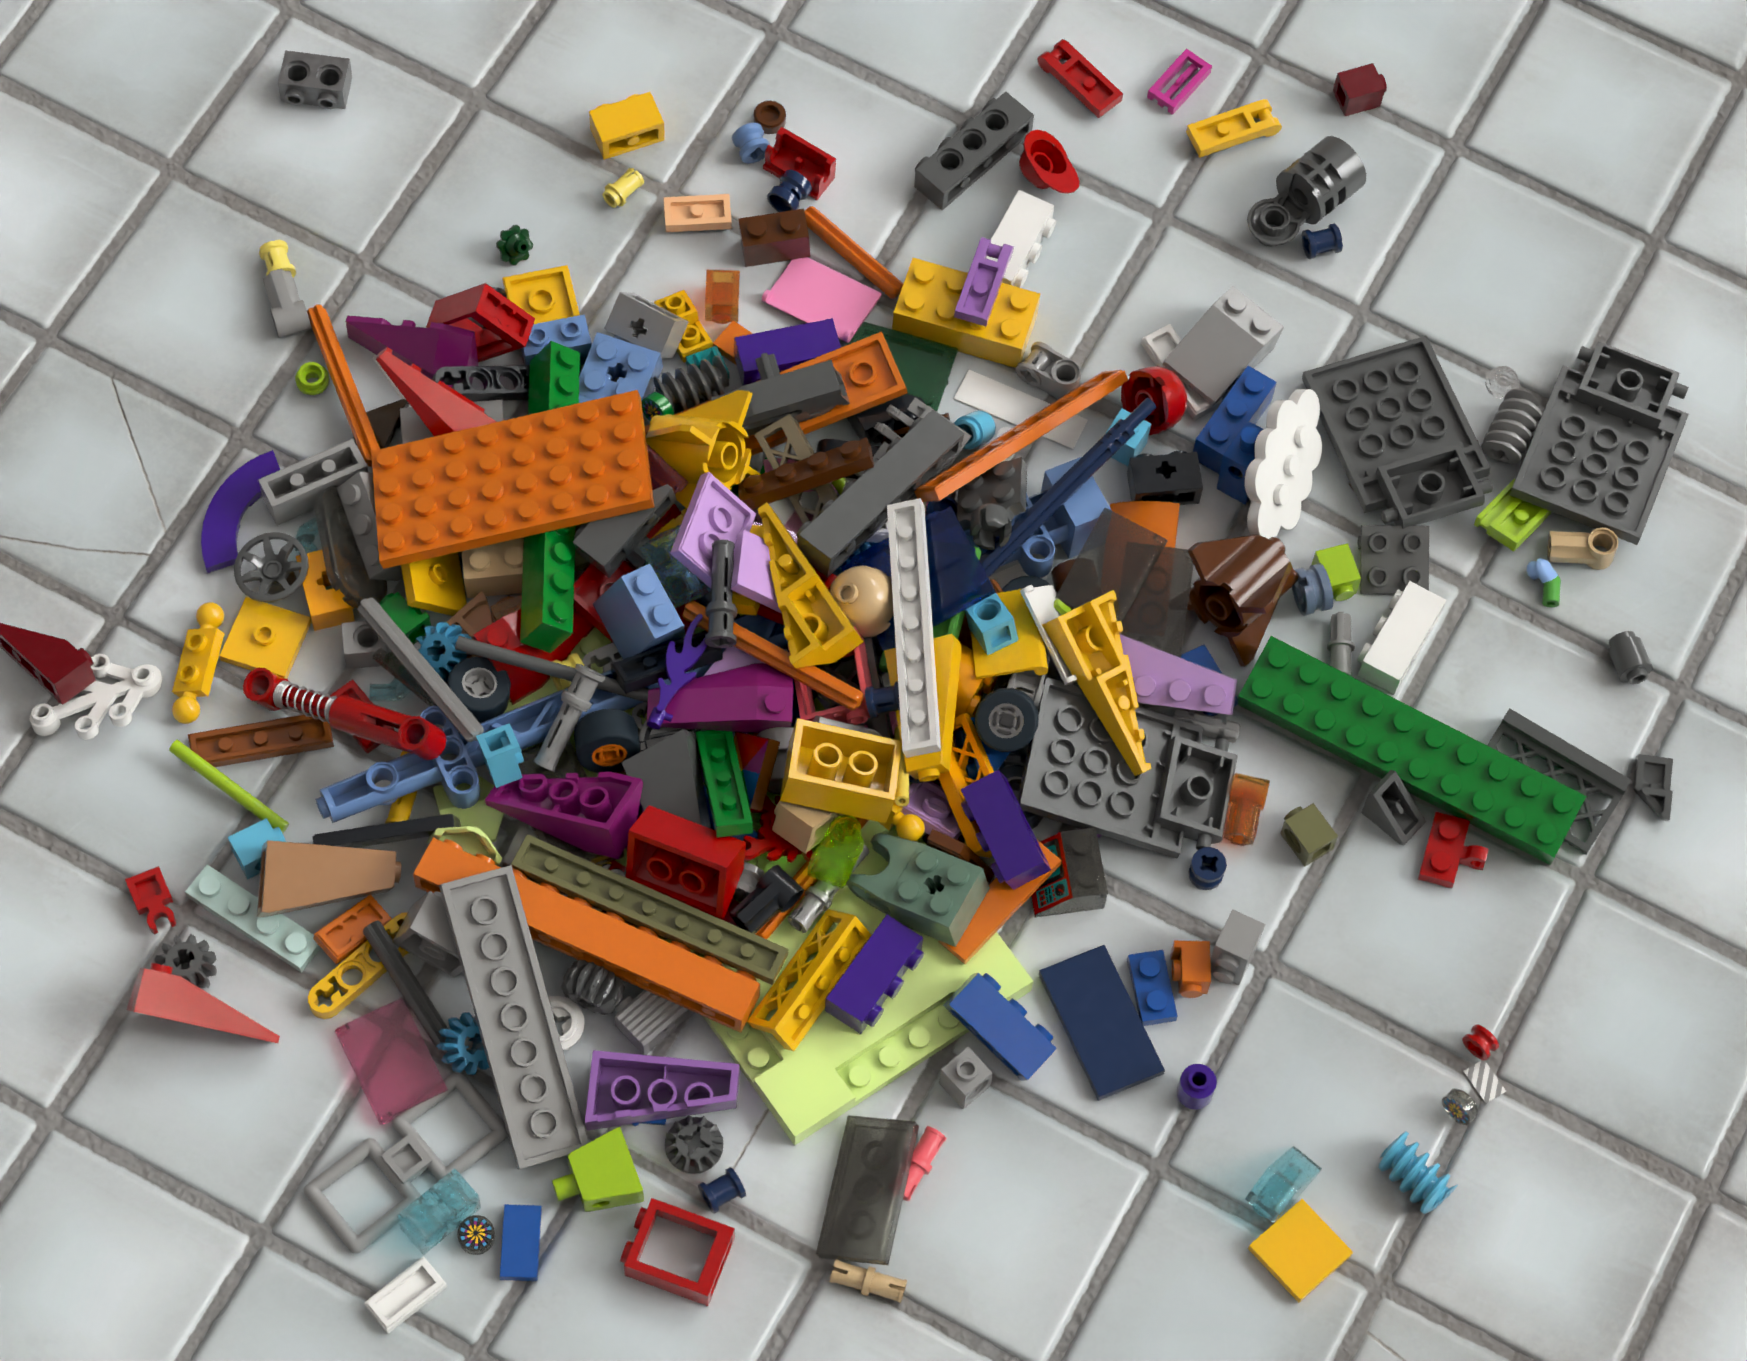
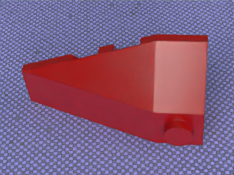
M573 607V634L554 651L549 653L520 642V609L503 616L473 634V638L476 641L548 661L567 660L568 655L571 654V651L581 639L587 637L595 626ZM489 659L497 672L501 670L507 671L511 682L509 700L512 705L541 689L550 679V676Z

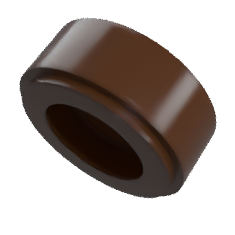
M776 101L761 102L754 110V123H759L765 134H775L786 124L785 108Z

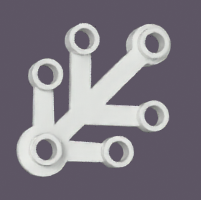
M96 654L91 657L94 665L91 666L94 676L97 678L108 676L121 681L112 685L94 681L81 691L88 694L67 701L63 705L59 704L52 707L49 704L43 703L35 706L29 718L33 730L41 736L51 735L59 729L61 725L60 719L91 707L93 708L88 715L80 717L75 722L76 731L81 739L89 740L98 734V727L108 711L113 725L117 727L126 726L132 721V713L140 700L151 697L160 690L162 683L160 670L156 666L149 664L131 669L110 663L108 656L105 654ZM127 694L122 703H116L112 706L117 697ZM125 713L124 715L117 717L118 714Z

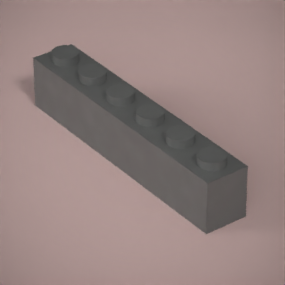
M934 410L924 418H917L902 439L899 437L894 439L880 459H873V468L865 470L858 480H850L844 487L842 494L835 501L831 499L822 507L819 516L812 522L806 521L800 527L796 535L798 538L797 545L811 566L828 578L888 521L887 505L912 499L915 496L914 491L916 488L934 478L960 453L964 433Z

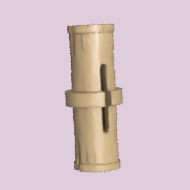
M838 1259L835 1260L834 1270H832L829 1282L861 1290V1294L865 1296L871 1293L899 1303L902 1302L903 1293L907 1285L906 1279L902 1280L876 1272L875 1267L869 1266L868 1269L841 1262Z

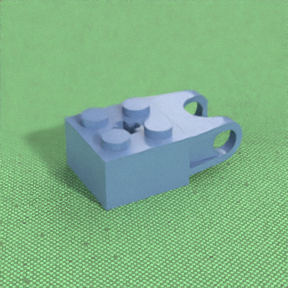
M597 332L579 376V403L638 390L642 402L645 397L654 392L653 377L656 376L659 379L663 369L660 352Z

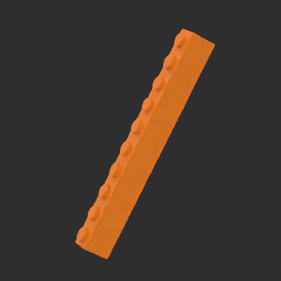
M433 837L417 865L413 877L415 887L434 893L441 892L440 884L501 867L496 866L491 858L483 854H476L474 856L463 851V848L452 840L445 839L440 841ZM512 868L533 940L577 960H585L587 962H594L598 966H604L605 969L614 972L615 976L733 1030L742 1032L760 996V983L757 982L753 975L742 970L734 972L723 967L724 965L721 961L712 956H698L692 953L690 948L678 941H671L669 943L658 938V935L653 930L647 927L639 926L635 928L625 923L621 916L608 911L604 914L597 911L586 900L579 897L570 899L561 895L556 887L544 882L540 885L528 880L524 873Z

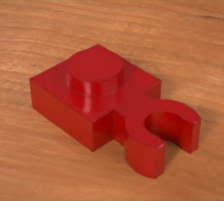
M159 866L125 879L139 915L149 912L147 923L154 935L158 933L155 923L161 917L167 918L171 927L176 926L173 911L164 906L172 903L173 900Z

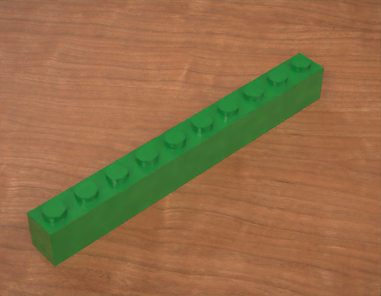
M550 341L530 361L528 415L579 403L580 352ZM576 525L524 537L520 642L549 653L554 651L573 634L575 547L573 541L575 540Z

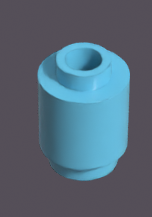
M973 411L954 422L955 425L971 435L963 449H974L985 444L995 434V422L984 411Z

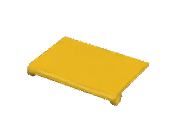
M1021 589L997 593L1014 618L1019 641L987 655L971 632L976 679L1034 670L1035 674L1039 676L1048 673L1045 643L1020 593ZM986 595L970 597L968 604Z

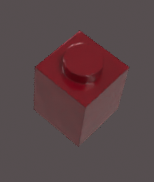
M1374 63L1337 73L1333 88L1344 116L1380 107L1384 93L1387 91L1385 78L1382 74H1378Z

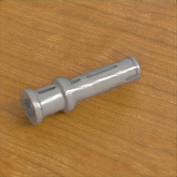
M578 663L575 666L577 672L568 690H563L561 694L563 704L549 729L540 751L534 759L536 764L551 771H555L559 758L582 712L590 710L592 706L590 700L598 684L603 683L605 677L600 673Z

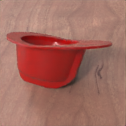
M1038 129L1030 131L1025 136L1024 150L1019 160L1023 176L1037 188L1047 189L1050 187L1060 193H1074L1079 188L1080 180L1062 144L1046 131Z

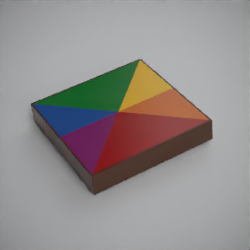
M735 732L734 743L749 808L761 811L780 741Z

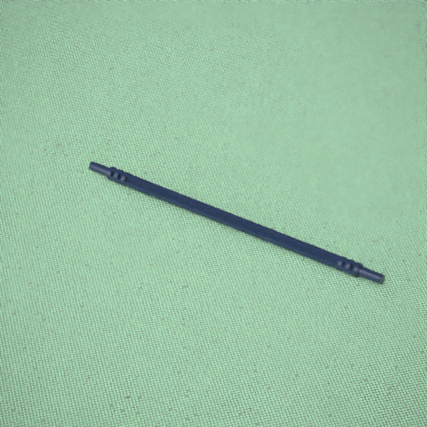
M1146 398L1125 420L1120 419L1012 526L1010 539L1005 546L1001 548L998 539L995 542V550H987L980 557L970 596L1135 434L1134 429L1157 408L1151 399ZM858 679L855 681L857 685H859Z

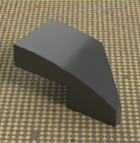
M1638 754L1635 759L1633 790L1662 821H1669L1673 791L1670 790L1673 759Z

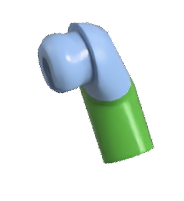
M1539 558L1537 561L1529 562L1527 565L1528 576L1533 580L1539 578L1543 583L1542 604L1546 607L1559 606L1561 587L1559 575L1545 559Z

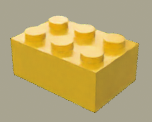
M797 718L788 745L780 801L886 823L896 796L902 741Z

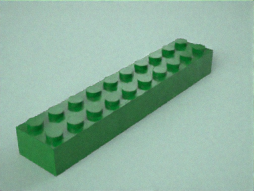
M1270 636L1238 695L1239 706L1381 779L1390 770L1396 771L1410 794L1455 817L1469 820V824L1549 865L1552 864L1587 797L1273 636Z

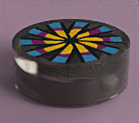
M1451 1089L1442 1098V1105L1445 1111L1459 1124L1468 1125L1478 1116V1107L1475 1101L1463 1090Z
M473 1215L461 1222L458 1227L457 1237L461 1248L465 1252L479 1255L487 1252L493 1246L495 1231L493 1224L486 1217Z

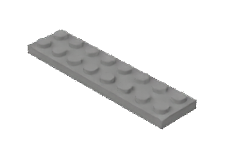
M512 865L440 884V891L517 1169L567 1156L574 1150L586 1145L588 1139Z

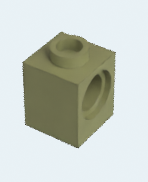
M1314 803L1304 809L1299 806L1284 817L1285 821L1280 834L1304 867L1334 849L1338 835Z

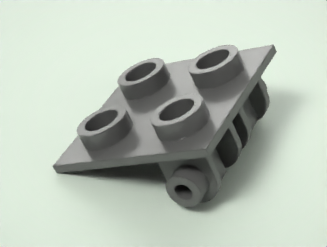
M1361 525V536H1358L1357 542L1358 549H1361L1360 594H1395L1398 589L1403 592L1409 581L1429 591V526H1409L1402 529L1401 526Z

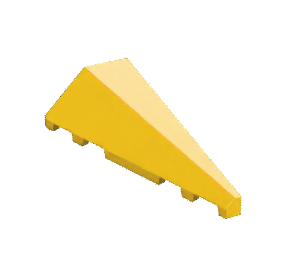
M766 502L758 508V514L763 523L764 542L769 548L771 559L769 565L778 607L783 617L784 636L788 641L791 656H789V660L795 668L835 663L864 641L774 510Z
M1114 590L1042 626L1072 675H1076L1078 685L1134 776H1137L1151 769V764L1145 762L1141 742L1145 739L1144 730L1138 727L1135 710L1139 706L1129 657L1124 655L1120 633L1123 631L1122 622L1116 619L1113 603L1117 598Z

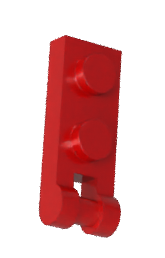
M1061 39L1054 45V49L1050 53L1046 51L1037 58L1041 69L1046 73H1051L1096 117L1100 118L1122 101L1123 93L1068 41ZM1067 60V62H1065L1064 64H1061L1059 61Z

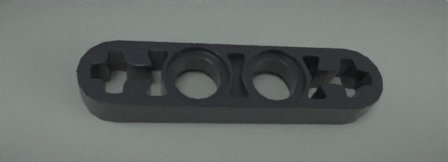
M530 365L442 367L436 371L431 380L436 383L444 380L446 385H453L452 389L471 401L529 400ZM475 377L483 383L484 390L473 388L469 378ZM500 377L509 378L513 382L514 389L505 388L500 382Z

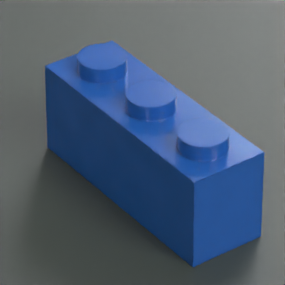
M1250 366L1246 367L1195 440L1193 452H1197L1199 463L1219 474L1225 451L1245 424L1248 422L1256 424L1271 403L1276 381Z
M980 973L972 974L943 1006L1021 1081L1029 1080L1057 1049L1051 1043L1053 1036L1042 1025L1037 1023L1034 1026L1024 1017L1027 1011L1016 1000L1011 998L1008 1001L998 992L1001 986L989 974L985 973L983 976Z

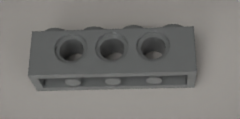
M1006 91L997 99L992 98L986 103L978 116L975 118L971 117L964 122L960 131L955 136L944 139L932 156H926L919 161L915 167L914 187L943 211L1025 139V136L1032 131L1034 114ZM972 147V148H975L976 150H969V149H967V148ZM945 167H952V168H954V169H953V170H948V169H945Z

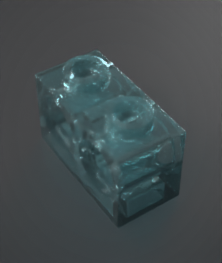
M681 525L656 535L639 548L647 564H651L674 608L699 599L711 591V588L670 554Z
M454 1168L397 1215L400 1229L418 1250L425 1255L481 1209L479 1195Z

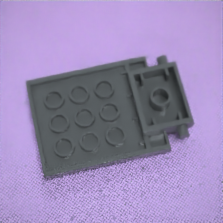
M1427 336L1303 372L1302 381L1306 389L1313 390L1319 399V417L1364 514L1387 507V510L1381 511L1383 523L1394 522L1395 526H1401L1404 529L1484 505V494L1493 491L1492 483L1489 479L1479 482L1477 479L1489 476L1491 467Z
M1598 341L1595 350L1581 346L1577 358L1589 363L1585 373L1564 365L1562 366L1509 495L1594 529L1608 528L1618 538L1638 545L1689 415L1667 405L1671 395L1684 399L1689 387L1677 383L1679 372Z
M1049 677L1045 678V686L1038 707L1039 725L1034 738L1029 742L1017 799L1022 810L1176 859L1181 852L1183 837L1197 841V850L1210 847L1211 844L1220 843L1223 840L1238 758L1236 754L1228 752L1230 743L1228 740L1216 739L1215 747L1202 744L1201 739L1204 727L1138 707L1135 712L1138 727L1144 730L1145 739L1141 742L1145 762L1151 764V769L1134 776L1081 688L1071 684L1064 685L1062 681Z

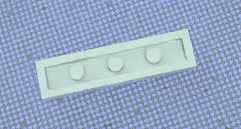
M209 865L204 867L185 891L189 899L301 973L321 949L313 939L314 934L285 915L257 917L258 898Z

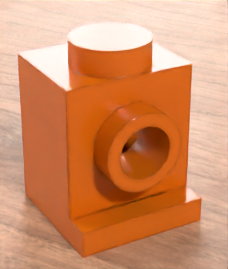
M1174 940L1170 953V959L1173 960L1172 981H1178L1179 994L1185 998H1197L1202 996V994H1207L1211 984L1210 941Z

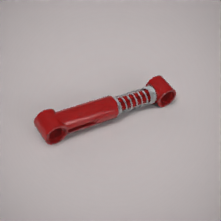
M259 667L253 669L244 680L243 691L246 697L269 711L289 709L291 712L304 714L307 717L320 719L323 722L327 721L333 729L415 754L424 760L437 758L445 749L446 735L444 731L420 716L406 715L345 695L330 697L329 694H322L321 691L307 690L305 686L300 687L298 684L289 682L287 679L276 675L266 668ZM383 725H387L399 730L398 732L384 728Z

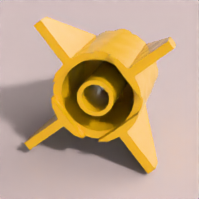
M737 390L679 415H656L651 419L646 436L650 475L661 486L666 484L671 486L677 501L686 509H688L700 475L710 472L729 490H731L730 487L733 484L739 485L751 475H760V473L749 466L751 449L745 448L744 438L749 437L747 431L742 427L753 395L750 391Z

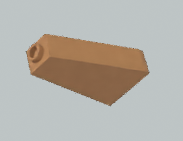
M267 840L262 845L257 917H268L365 897L370 894L375 895L388 892L394 888V883H399L401 877V862L396 861L397 851Z

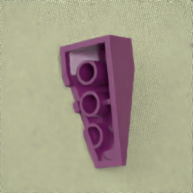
M599 772L598 777L579 778L578 773H566L565 778L546 779L543 774H522L523 778L498 788L494 785L485 799L487 806L586 852L618 859L628 844L629 829L637 820L643 781L640 778L614 772Z

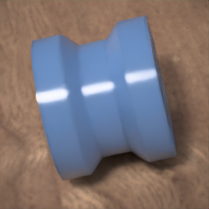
M759 123L745 124L732 135V141L736 147L740 148L739 156L744 163L750 164L764 159L766 148L770 145L769 141L763 138L764 130Z

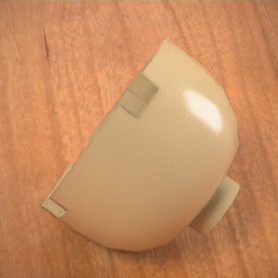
M862 565L847 569L832 582L829 592L853 627L857 628L863 638L874 637L887 630L891 625L888 621L892 618L894 611L892 579L890 576L879 569Z

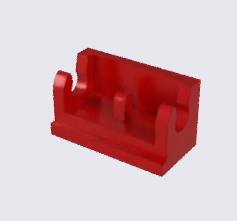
M781 127L776 133L774 147L768 145L766 148L763 169L779 179L787 170L799 172L807 178L812 186V191L808 196L818 200L835 179L836 158Z

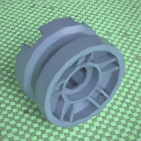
M1319 563L1311 565L1309 570L1304 568L1295 569L1298 581L1292 586V591L1300 613L1305 616L1313 614L1316 609H1319L1321 612L1332 609V586L1324 566Z

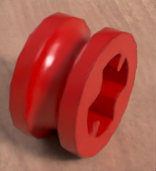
M1477 1024L1472 1027V1034H1466L1462 1041L1469 1052L1475 1057L1487 1060L1491 1055L1490 1051H1496L1499 1043L1489 1030Z

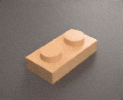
M729 194L664 197L666 232L732 229Z

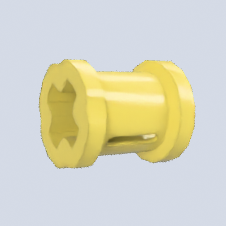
M269 241L259 248L260 258L265 260L267 266L266 276L271 271L282 269L284 271H291L292 277H295L296 270L289 262L287 256L288 245L285 241Z

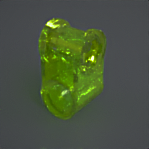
M842 815L831 822L823 840L810 859L808 876L840 889L846 886L864 848L861 825L856 818Z

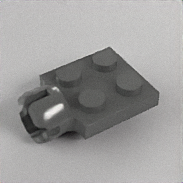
M1023 458L1000 462L958 489L957 523L962 531L970 529V536H973L974 543L983 549L995 550L996 537H999V546L1001 548L1005 546L1011 536L1012 519L1014 516L1026 512L1027 465Z

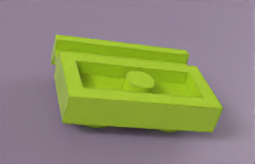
M1513 479L1487 505L1474 522V526L1477 528L1482 526L1487 530L1486 534L1513 552L1552 513L1549 510L1509 495L1516 479Z

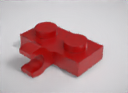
M1435 812L1418 880L1453 888L1459 864L1483 870L1489 849L1478 845L1464 846L1470 823L1469 820Z

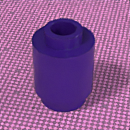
M1193 1064L1185 1068L1181 1074L1176 1091L1180 1103L1194 1110L1207 1106L1212 1099L1217 1084L1214 1072L1203 1064Z

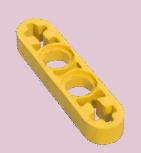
M408 912L398 914L383 926L392 940L395 938ZM368 940L309 991V1007L316 1017L329 1019L336 1016L387 972L382 962H376L370 958L369 954L373 948ZM401 947L398 948L403 957L409 953ZM349 969H357L363 976L358 984L347 985L342 980L343 974ZM334 982L337 983L339 989L343 993H345V995L341 996L339 990L335 992L333 985ZM334 993L331 996V1006L328 1007L322 1004L318 1007V996L323 995L327 998Z

